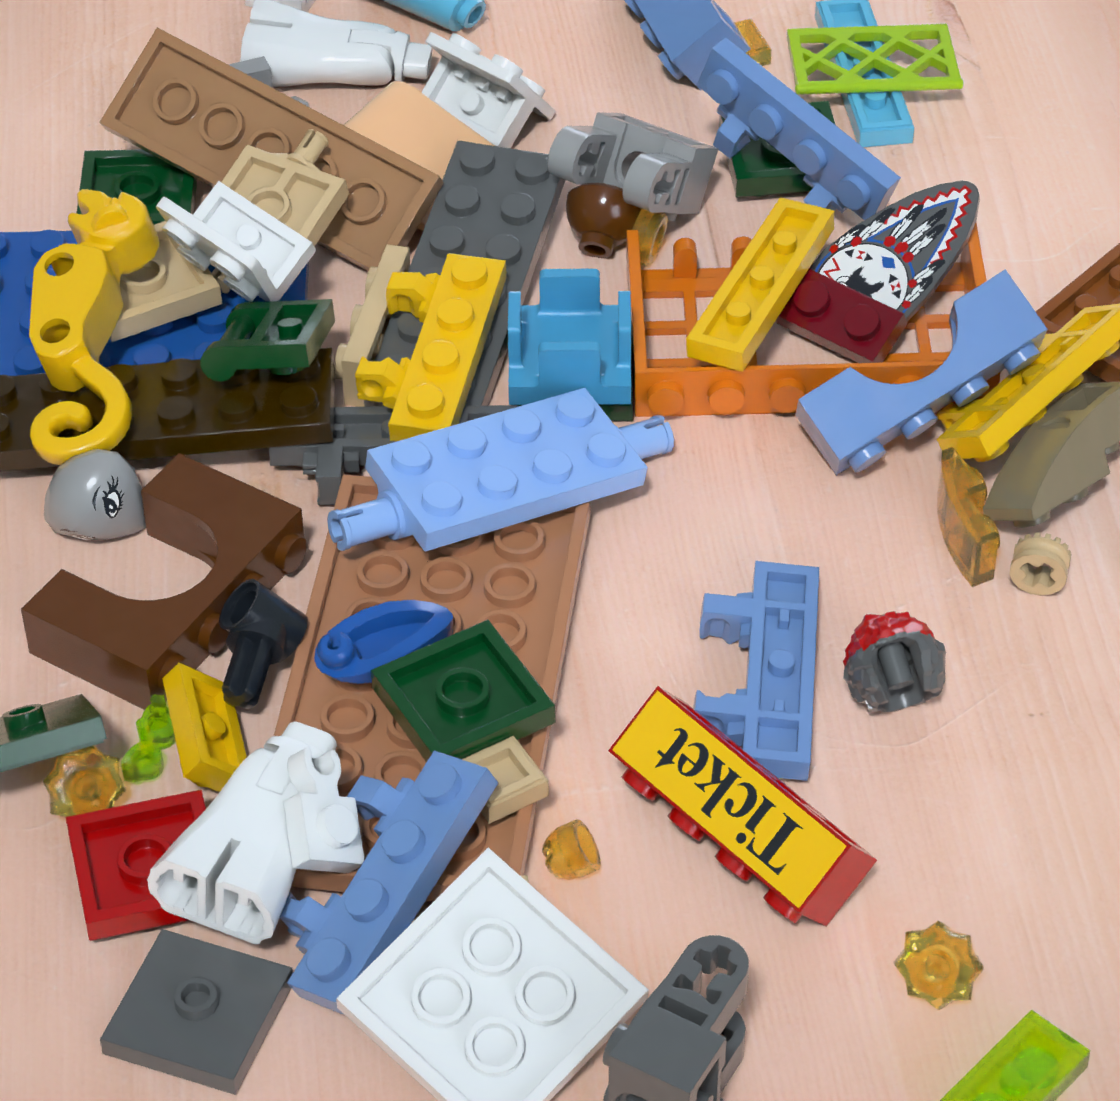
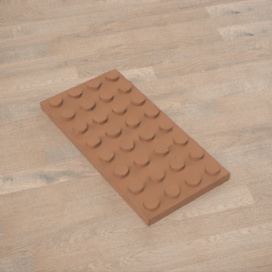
M343 474L334 510H342L376 500L378 488L372 477ZM591 501L424 552L413 535L398 540H392L386 536L353 546L345 551H340L337 548V542L333 543L328 529L306 612L308 619L307 629L296 649L274 736H281L291 722H299L332 735L337 742L335 751L341 763V775L337 783L339 796L347 797L361 775L382 780L393 788L397 787L402 778L416 780L426 761L375 693L372 683L357 684L338 681L322 673L314 661L315 648L319 640L329 630L344 619L365 608L388 601L418 600L433 602L446 607L453 615V634L488 619L555 704L591 515ZM551 725L517 740L542 773ZM537 802L490 824L480 812L425 901L434 902L487 848L491 849L520 876H524ZM358 814L364 859H366L379 838L373 829L380 818L373 817L369 820H364ZM359 868L350 873L296 869L291 887L345 892Z

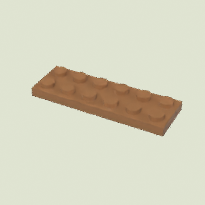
M158 27L99 122L107 131L211 187H214L218 181L222 182L246 145L269 153L291 154L294 153L308 129H314L315 134L316 131H319L327 138L328 145L323 149L314 165L320 171L345 179L349 195L317 244L367 271L371 266L378 267L387 244L407 246L444 184L441 177L432 171Z

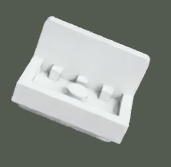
M430 32L425 42L442 56L422 90V93L498 147L511 148L531 112L551 121L556 110L542 99L546 90L534 81L522 76L523 70L519 66L498 54H494L492 60L480 55L481 49L477 45L456 33H453L450 39L447 40Z

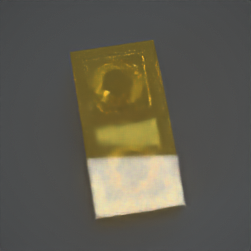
M950 447L941 453L937 491L938 521L944 542L953 561L971 587H975L994 579L997 550L1000 547V535L993 520L988 515H983L984 502L987 499V487L984 478L976 468L969 467L953 447Z

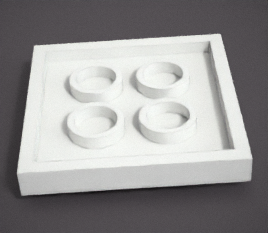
M487 848L336 998L337 1008L438 1101H550L606 1043L619 1024L625 1023L647 1000L649 989L491 849Z

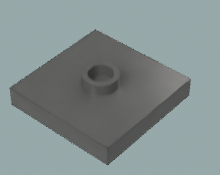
M162 929L100 1038L102 1053L236 1095L291 989L287 982L293 974L292 967Z

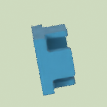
M542 269L539 273V304L521 305V291L509 292V405H526L582 388H586L597 404H631L630 291H618V305H603L600 302L599 270Z

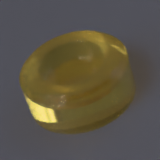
M642 209L636 219L632 230L639 231L640 262L643 266L651 265L661 248L668 224L666 212L652 213Z

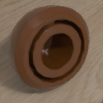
M585 183L571 189L567 194L566 213L568 222L574 234L580 239L579 250L591 257H610L614 247L627 242V230H638L645 216V210L626 203L623 199V189L614 185Z

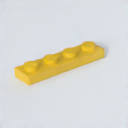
M780 197L687 336V357L743 372L833 232L834 210Z

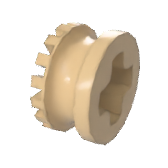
M1036 532L1034 537L1029 533L1025 535L1024 539L1020 538L1018 540V543L1015 544L1009 575L1012 582L1019 589L1029 594L1043 596L1052 595L1065 586L1072 554L1068 550L1066 543L1060 544V538L1056 537L1052 540L1050 539L1051 534L1046 533L1044 538L1041 537L1040 532ZM1045 563V564L1051 566V569H1050L1048 566H1041V565H1043V564Z

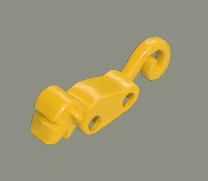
M80 190L77 193V203L82 214L72 212L68 215V224L77 244L64 243L45 252L33 269L29 338L51 385L59 390L76 392L86 386L105 403V412L100 423L89 432L75 437L57 436L65 429L85 432L92 426L93 418L86 405L74 401L58 402L46 407L34 418L30 426V439L37 454L43 460L52 464L61 465L72 456L93 449L110 451L119 444L130 427L132 419L131 401L121 381L99 363V357L115 329L123 308L120 290L121 274L135 272L155 257L159 248V239L146 205L137 197L125 192H121L119 198H110L100 191ZM50 264L52 265L56 276H52L47 273V269L50 266Z

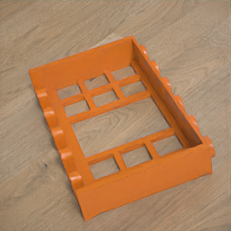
M976 223L968 243L961 252L960 262H955L934 292L964 291V294H967L987 281ZM627 230L626 275L627 288L631 293L635 417H653L655 415L697 416L796 413L798 399L849 367L875 381L903 384L914 382L930 375L944 363L951 353L932 352L928 329H950L948 320L950 314L926 315L925 306L923 305L907 322L908 324L904 329H915L918 353H889L882 363L758 365L755 352L742 372L689 357L647 359L645 336L686 335L687 338L698 321L695 298L715 296L752 239L741 236L732 241L730 268H697L696 243L690 238H680L673 244V269L641 270L639 231ZM683 298L685 320L644 321L643 299ZM1001 372L986 381L989 388L977 399H982L999 384Z

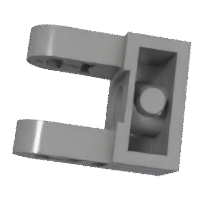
M597 112L593 126H565L560 130L550 148L548 171L553 176L577 185L605 183L623 189V199L626 203L644 209L645 213L654 217L676 221L677 214L699 213L719 148L623 113Z

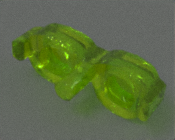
M152 694L150 698L151 705L146 707L142 717L136 721L140 741L128 750L121 761L124 781L138 782L158 777L163 772L165 765L161 750L171 747L176 741L169 708L163 695Z

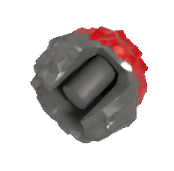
M892 611L883 615L866 614L862 622L854 629V634L851 635V642L845 648L846 657L843 660L845 666L843 678L848 684L852 698L857 699V702L861 704H866L869 712H896L909 706L920 705L940 695L943 689L946 674L945 646L935 639L933 632L926 623L911 617L909 612L896 613Z

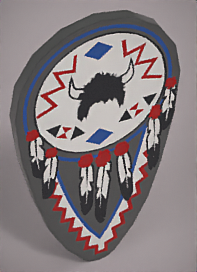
M961 180L938 184L915 192L887 206L851 228L825 248L810 269L903 312L908 322L929 300L968 243L978 215L980 203L978 188L969 181Z

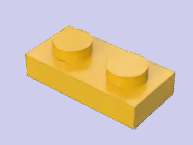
M178 663L162 680L183 777L200 787H208L220 792L234 771L247 758L235 706H230L224 701L223 681Z

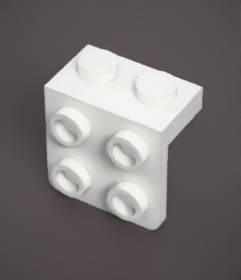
M220 181L216 183L193 215L166 197H163L156 205L157 210L166 221L162 230L180 244L176 249L178 253L203 271L210 264L226 275L223 282L249 302H252L256 296H259L266 302L279 301L316 252L311 241Z

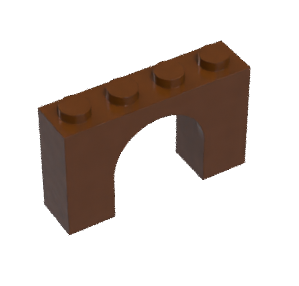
M180 453L141 490L147 535L200 559L212 568L200 583L181 594L169 598L135 600L116 595L61 569L21 608L30 654L153 715L167 701L162 678L178 663L196 670L211 653L218 652L225 645L228 632L220 627L219 617L231 593L241 583L249 579H255L271 590L287 572L291 573L299 567L307 549V541L304 538L302 508Z

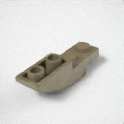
M1120 382L1081 383L1060 397L1047 409L1045 415L1035 422L1022 436L998 474L983 507L986 521H1013L1014 526L1018 528L1041 524L1050 519V511L1060 504L1084 498L1089 494V486L1110 474L1106 455L1120 448Z

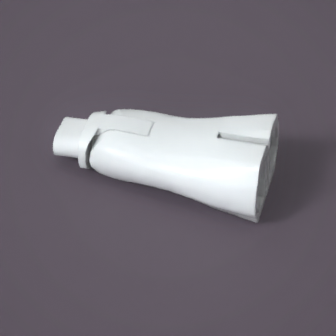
M254 0L250 23L247 24L242 39L240 62L265 56L271 68L273 87L310 83H342L372 86L385 85L391 81L392 76H395V81L404 82L405 77L427 79L433 48L428 44L410 42L409 34L395 31L385 25L364 21L331 19L272 0Z
M291 722L281 736H272L266 741L264 748L255 750L244 759L207 809L175 840L151 868L147 879L148 889L158 900L162 909L252 944H260L262 940L271 938L288 898L296 869L292 867L283 805L284 800L298 793L289 777L288 759L300 750L311 747L312 762L315 767L314 759L330 750L336 749L337 742L332 735L299 722Z

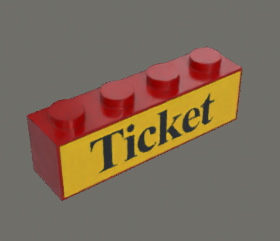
M659 686L655 688L608 750L628 767L621 776L625 782L651 801H654L658 795H661L674 806L667 815L673 823L698 841L707 834L721 846L715 858L746 882L754 874L770 888L763 896V899L794 923H797L804 915L827 926L877 861L875 857L695 709Z

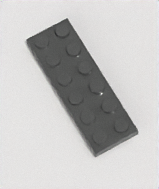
M457 140L443 177L444 184L435 198L408 272H420L424 276L431 273L440 275L448 253L506 260L507 278L465 402V406H488L508 349L509 292L521 291V305H523L565 180L549 173V154ZM398 311L392 314L379 354L376 355L374 361H382L390 357L397 364H400L401 358L407 357L411 360L423 323L419 322V318L414 317L411 312ZM364 400V407L384 406L382 402Z

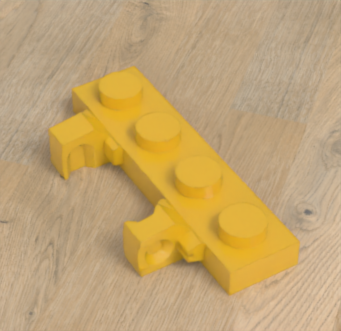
M448 253L440 275L431 273L424 276L420 272H392L386 288L389 314H394L398 311L411 312L414 317L419 318V322L423 323L411 360L407 357L401 358L400 364H397L390 357L382 361H368L365 357H361L355 373L358 399L382 402L384 406L393 409L388 423L390 441L397 442L459 424L507 278L506 260Z
M1120 304L1083 308L1058 332L1045 334L1041 346L1037 348L1041 355L1029 366L1013 375L1009 374L982 399H975L963 407H958L957 404L952 402L939 411L936 416L938 420H941L946 431L936 440L946 459L975 458L977 462H986L1004 453L1009 448L1008 440L1021 428L1041 419L1047 412L1046 406L1059 394L1078 386L1084 379L1082 373L1095 361L1108 357L1120 347Z

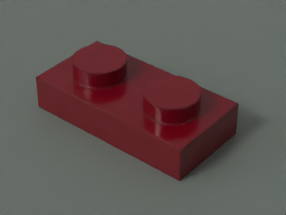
M808 269L776 319L778 325L857 363H882L908 324L903 312L811 269Z

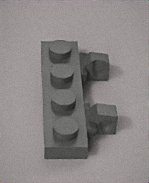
M517 405L464 406L459 424L516 408ZM386 406L334 407L333 442L269 448L270 466L295 465L303 467V475L316 474L318 505H335L344 472H359L360 466L366 465L367 450L396 442L390 441L388 426L393 409Z

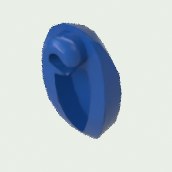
M418 600L388 601L365 608L341 621L319 640L315 648L314 661L322 673L338 681L357 684L372 683V669L453 634V615L446 607L433 602Z

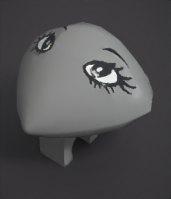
M93 449L72 456L57 468L47 489L44 503V518L55 533L81 540H107L129 536L145 529L146 522L141 496L142 486L135 473V468L115 451Z

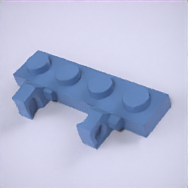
M725 37L711 49L697 86L715 102L720 104L717 108V113L725 119L717 130L713 146L719 148L718 150L730 159L750 142L749 137L754 141L762 138L794 163L802 172L806 173L803 180L813 188L803 200L804 203L834 210V212L837 209L841 213L849 208L863 220L886 208L901 179L900 176Z
M755 561L752 592L738 593L736 596L704 593L699 629L701 639L710 635L723 638L728 644L739 640L738 647L744 649L748 647L746 689H736V694L726 693L721 697L705 696L700 690H697L693 709L738 746H742L744 751L777 778L808 781L811 763L819 567Z
M433 751L416 780L402 778L396 788L382 780L362 775L359 777L347 797L355 798L357 812L364 820H369L373 817L380 818L373 829L379 836L378 840L342 896L332 893L325 906L309 896L299 901L289 892L280 915V919L289 928L287 931L291 935L300 938L295 946L299 948L300 952L305 954L287 982L299 997L343 1014L337 1008L336 998L411 925L498 785L497 780L488 768Z

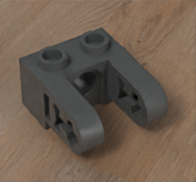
M719 935L704 936L690 943L666 978L645 1001L630 1025L621 1023L615 1028L608 1040L603 1055V1064L609 1067V1084L603 1101H723L720 1098V1094L744 1056L745 1024L743 1018L736 1010L747 993L749 959L746 951L739 943ZM717 967L727 970V974L718 973L714 976L706 988V999L700 995L702 973L712 974Z

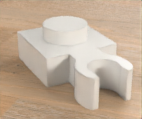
M306 747L291 755L287 763L289 777L298 791L297 794L283 801L292 867L294 869L350 873L361 867L365 860L355 798L343 797L338 794L337 783L341 775V763L336 751L330 750L314 759V767L311 747Z

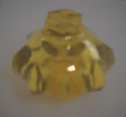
M95 745L57 756L53 769L43 780L49 794V810L51 815L65 818L114 807L115 802L126 791V787L119 775L120 758L103 754Z
M937 921L926 929L905 932L904 948L893 962L905 979L907 995L923 998L938 1010H941L953 1001L971 1000L974 982L984 970L983 963L974 952L971 935L954 931L942 921Z

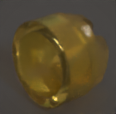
M579 819L557 827L548 834L542 846L543 855L547 858L545 865L548 871L555 877L566 880L578 879L599 870L601 867V859L596 842L587 826Z

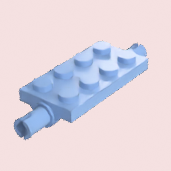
M582 388L367 450L365 469L377 484V499L329 512L327 517L329 533L333 543L337 542V548L340 551H345L353 546L386 536L392 540H398L411 535L414 536L424 552L642 486L644 485L648 468L642 459L671 452L674 447L673 432L668 422L664 423L665 418L662 415H655L650 419L618 428L612 423L586 388Z

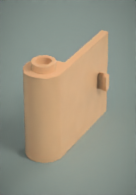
M401 81L390 83L344 124V126L432 171L439 175L442 180L457 140L495 146L425 96L418 88ZM434 201L432 202L431 206L429 207L424 218L418 226V229H420L422 232L425 228Z

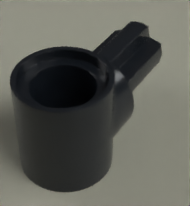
M255 579L244 581L231 593L219 617L220 627L228 632L226 639L227 647L233 653L222 685L223 698L230 706H240L246 709L253 708L258 703L269 666L285 660L294 652L302 641L308 624L307 616Z

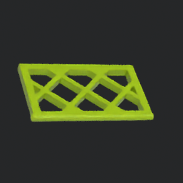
M947 24L787 29V43L796 84L795 93L797 95L962 89L964 86ZM937 39L938 44L931 50H928L910 40ZM882 41L885 44L872 52L854 42ZM804 43L829 44L817 54L801 46ZM900 50L917 60L905 69L886 58L895 51ZM842 51L861 62L847 70L829 60ZM929 66H932L946 73V77H921L919 74ZM872 68H876L893 78L864 79L862 76ZM819 70L836 80L808 81V76L814 71Z

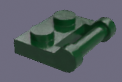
M332 299L245 302L236 305L226 319V331L220 340L211 343L201 357L200 366L203 373L208 378L221 382L230 379L236 370L269 368V371L276 375H288L302 371L305 367L311 365L335 323Z

